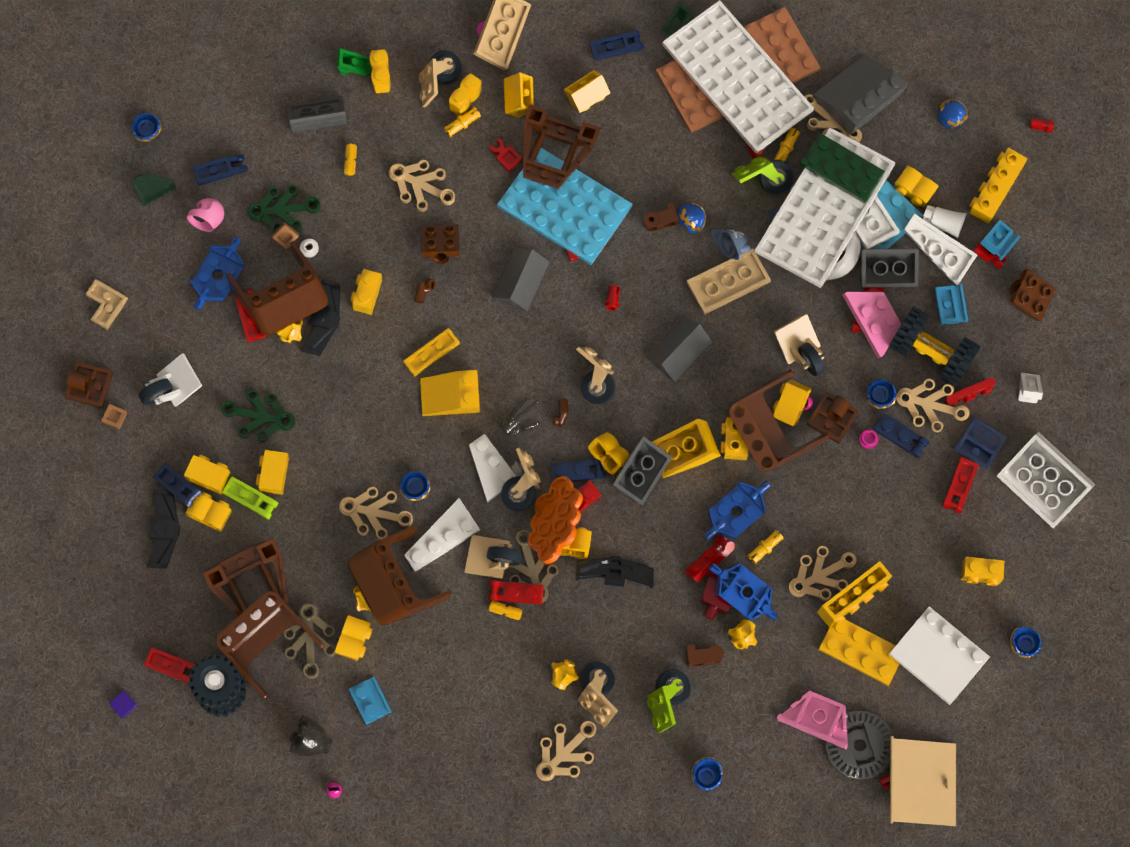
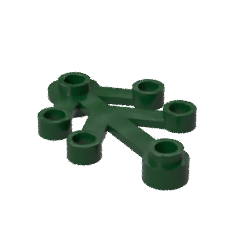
M289 185L286 193L275 206L267 207L273 198L277 199L280 195L278 188L271 187L260 203L252 204L248 208L247 214L250 220L254 222H264L272 228L273 233L275 232L274 228L282 224L273 221L267 215H276L292 228L294 224H299L300 227L298 229H293L300 232L302 230V223L299 220L293 219L287 213L300 211L317 213L321 208V204L318 198L310 197L305 203L286 205L292 197L298 195L297 186ZM292 188L296 190L293 194L289 192ZM272 191H277V194L275 196H272L270 193ZM316 204L317 207L315 209H311L310 205ZM257 210L261 212L258 216L254 215V212Z
M249 390L247 398L250 402H253L258 411L236 407L233 401H225L221 406L222 413L226 417L237 415L256 419L238 429V434L241 438H247L250 432L266 422L274 423L272 426L257 432L258 441L266 442L269 436L278 430L289 431L295 425L293 414L284 412L277 402L276 395L272 393L268 394L265 400L269 406L273 407L277 415L268 413L259 399L256 390ZM251 393L256 394V397L254 399H251L249 397ZM274 397L275 401L270 403L268 399ZM228 407L233 408V411L231 413L226 412V409ZM284 419L289 420V423L287 425H284L282 423ZM246 429L247 434L241 435V430ZM261 433L266 434L264 439L259 438Z

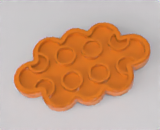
M566 476L556 478L551 483L549 492L542 494L535 503L536 514L530 522V527L533 531L529 535L528 545L537 552L539 560L545 564L555 562L561 554L562 547H566L573 542L577 534L575 525L581 518V512L578 508L583 501V495L579 490L573 488V482Z

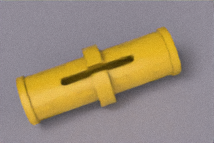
M474 107L464 115L457 116L455 121L444 127L445 132L449 133V137H452L461 129L468 128L470 123L481 117L479 111L476 112L477 109Z
M795 128L789 129L784 141H781L780 149L773 160L786 161L800 135L798 130L794 132Z
M775 530L764 541L761 540L759 546L747 555L750 560H753L754 564H757L766 554H770L772 548L784 539L781 533L778 534L779 531Z

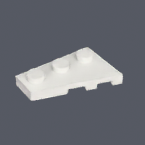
M483 434L469 444V448L488 503L501 493L504 483L510 478L516 477V475L487 436Z

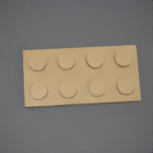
M493 0L473 54L503 71L507 70L531 4L524 0Z
M752 248L750 251L742 253L740 260L730 259L687 280L686 283L702 313L705 315L770 283L771 279L755 250Z

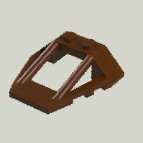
M530 104L524 119L523 178L559 190L595 146L601 127L583 122L580 127L547 116L548 110ZM532 129H534L539 134L530 153ZM545 137L571 145L561 170L535 162ZM578 146H583V148L573 161Z
M274 538L252 545L218 562L203 572L211 591L237 617L248 607L233 578L258 565L271 591L276 592L289 605L282 554ZM272 560L274 563L279 588L266 564ZM227 583L238 607L220 586Z

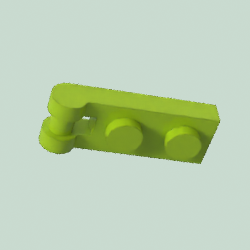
M233 476L222 491L223 495L267 520L272 516V510L276 509L279 504L274 499ZM262 502L267 504L265 509L260 508Z

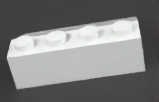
M1039 432L1030 439L997 475L1003 483L1052 528L1096 485Z
M931 607L925 610L889 653L892 658L949 705H951L990 658L989 655Z

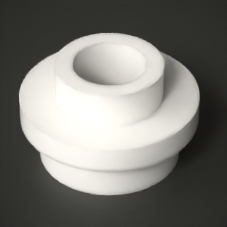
M305 239L300 244V250L305 257L310 258L318 253L319 246L315 240ZM311 245L312 249L307 250L306 246Z

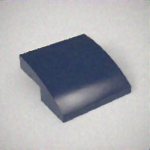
M975 417L955 447V450L988 469L1008 437Z

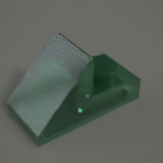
M679 1L660 32L667 38L693 20L694 11Z

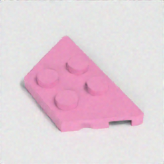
M844 293L842 296L876 357H882L901 326V322L885 293Z
M809 690L799 701H795L790 705L788 710L777 716V720L846 750L848 748L846 706Z

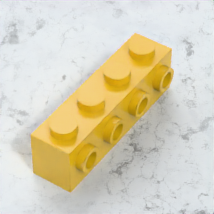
M1009 147L1005 153L1001 152L996 160L999 164L996 168L992 167L987 175L990 179L987 183L983 182L978 190L981 194L978 198L974 197L969 206L972 209L969 214L989 224L1028 158Z
M879 561L823 604L817 613L828 627H831L834 623L838 626L846 619L844 616L847 613L852 615L860 608V603L863 601L865 603L869 602L874 597V592L877 590L882 592L889 586L887 582L892 575Z

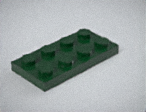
M820 133L800 162L802 167L862 203L866 202L885 173L884 170Z

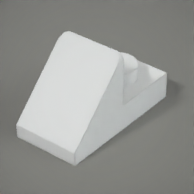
M1021 373L1018 400L1037 403L1038 399H1042L1043 394L1040 375Z

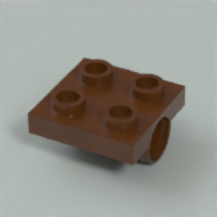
M459 224L421 226L422 258L432 257L435 263L445 264L449 261V257L460 256Z
M1024 270L1020 279L1016 280L1010 287L1012 297L1009 303L1035 321H1042L1056 288L1030 270Z
M75 362L73 371L71 370L68 376V388L65 399L103 408L114 372Z
M826 392L806 425L821 434L827 432L830 436L829 439L840 444L859 411L850 406L846 399L840 396L835 397Z

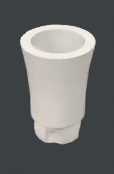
M927 205L923 220L937 229L958 238L966 213Z

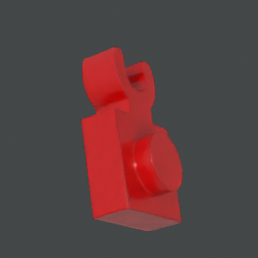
M498 138L497 144L500 147L494 148L490 145L489 149L493 154H498L496 160L510 172L522 161V157L510 145L505 148L503 141Z
M980 242L973 251L987 263L991 260L998 269L1008 259L1005 256L1000 261V257L997 254L993 255Z

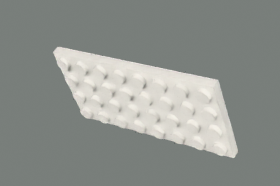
M720 0L662 42L663 47L755 153L761 151L814 111V107Z
M830 127L825 136L884 170V175L866 202L862 203L805 168L755 249V253L819 288L823 286L895 166L894 161Z

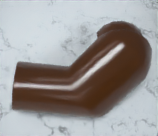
M426 279L417 285L416 303H424L425 294L436 287L434 279Z
M565 398L558 401L559 416H553L554 426H563L569 414L568 400Z

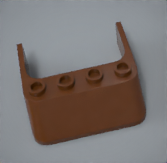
M294 241L290 242L292 254L302 269L256 293H244L230 273L226 274L230 289L259 331L264 335L274 334L323 309L328 304L327 294L316 271Z
M792 369L750 391L732 404L729 409L732 421L756 464L764 472L774 470L830 438L829 434L825 432L800 447L791 446L763 397L764 391L794 375L795 372Z
M417 526L380 539L354 554L348 560V568L374 619L380 625H389L446 601L452 594L451 590L427 600L416 598L391 552L390 545L412 537L418 530Z
M273 591L264 593L228 625L216 639L219 649L266 700L270 697L249 674L248 667L251 661L292 625H300L321 649L326 647L290 606Z

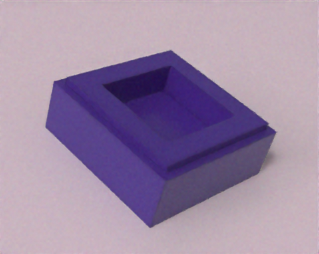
M124 690L109 703L122 719L137 707V704Z

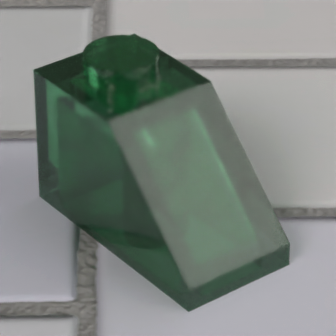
M149 173L137 175L130 181L143 206L176 189L172 179Z

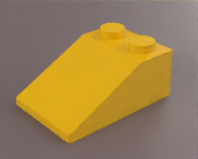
M477 370L455 371L420 378L422 416L480 413Z
M696 419L652 441V443L672 456V459L662 473L663 478L700 466L721 456L707 421Z

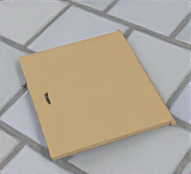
M891 736V824L893 822L956 826V744L895 739Z

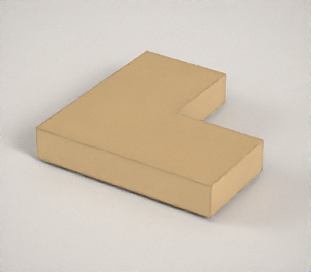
M97 279L94 280L85 294L101 304L92 316L91 321L106 330L109 329L128 300V297Z

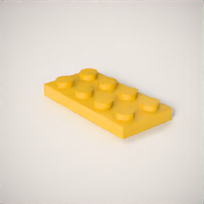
M844 620L838 626L834 623L829 628L818 649L889 686L900 664L889 655L896 645L847 620Z

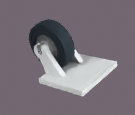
M181 354L156 374L158 378L146 383V387L138 396L143 405L152 403L158 405L171 400L176 407L197 391L202 384L186 356Z

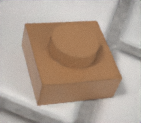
M285 222L272 234V238L285 249L290 246V242L295 241L299 237V233Z
M109 404L101 422L120 430L128 413L121 408Z

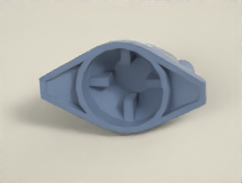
M711 229L712 238L726 257L740 260L742 253L750 251V245L747 244L748 237L743 232L733 229Z

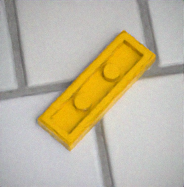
M447 328L403 360V363L415 377L458 346L460 342L452 331Z

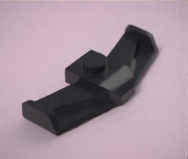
M322 279V286L327 294L328 304L323 309L311 314L309 325L315 326L301 349V352L316 356L321 355L340 322V285Z
M153 490L158 519L150 518L149 538L156 539L147 568L167 569L177 538L180 535V525L178 523L174 495L170 491Z
M611 556L609 558L579 560L576 564V581H579V579L604 577V585L624 587L625 579L647 585L649 588L654 586L653 568L622 559L621 557Z

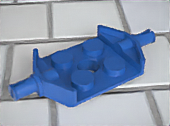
M234 236V239L228 246H210L207 257L193 280H190L191 285L198 294V299L193 308L200 311L204 302L225 300L231 290L226 274L230 273L236 281L244 268V263L236 250L242 241L240 238L237 239ZM216 271L223 273V277L219 280L212 277Z
M765 480L759 487H753L739 482L733 490L712 508H709L708 514L712 526L711 529L703 534L704 538L709 541L715 534L731 539L739 536L766 512L762 495L771 487L770 483ZM734 507L740 508L742 515L739 517L733 516L731 509Z
M715 563L710 565L712 567H709V570L718 577L715 595L723 598L747 617L746 620H753L762 614H766L773 621L778 617L779 614L772 610L770 606L772 588L741 563H736L726 569L719 568ZM746 586L750 589L748 597H744L742 593L743 588Z

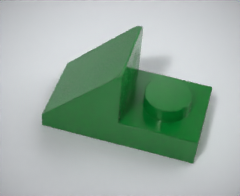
M339 48L337 67L342 76L352 72L367 77L370 75V57Z

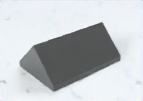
M343 97L287 105L292 133L347 124Z
M514 248L493 295V299L528 312L549 265V261L533 249Z
M862 249L859 263L861 287H918L919 249Z
M684 317L646 358L675 383L712 344V341L699 323Z
M641 436L613 481L612 486L620 495L643 506L672 459V456L644 436Z

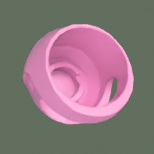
M205 198L196 204L197 209L190 210L187 215V220L192 226L202 231L211 232L224 220V208L216 199ZM193 216L200 217L205 221L199 222Z

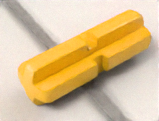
M350 143L346 145L345 159L347 160H345L344 174L348 176L355 174L356 161L354 159H356L357 146Z
M491 601L489 605L490 612L499 615L505 614L506 617L520 620L522 609L513 606L506 607V604L497 601Z

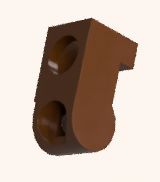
M674 202L666 204V210L656 213L648 212L643 218V226L650 232L679 225V217Z
M695 644L687 645L688 667L718 664L724 656V651L718 645L696 650Z

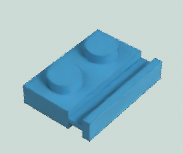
M999 220L980 244L993 255L997 254L1001 261L1020 239V236L1013 234L1014 231Z
M962 284L958 286L935 287L934 292L940 325L968 322Z
M374 676L349 688V692L366 725L392 712Z

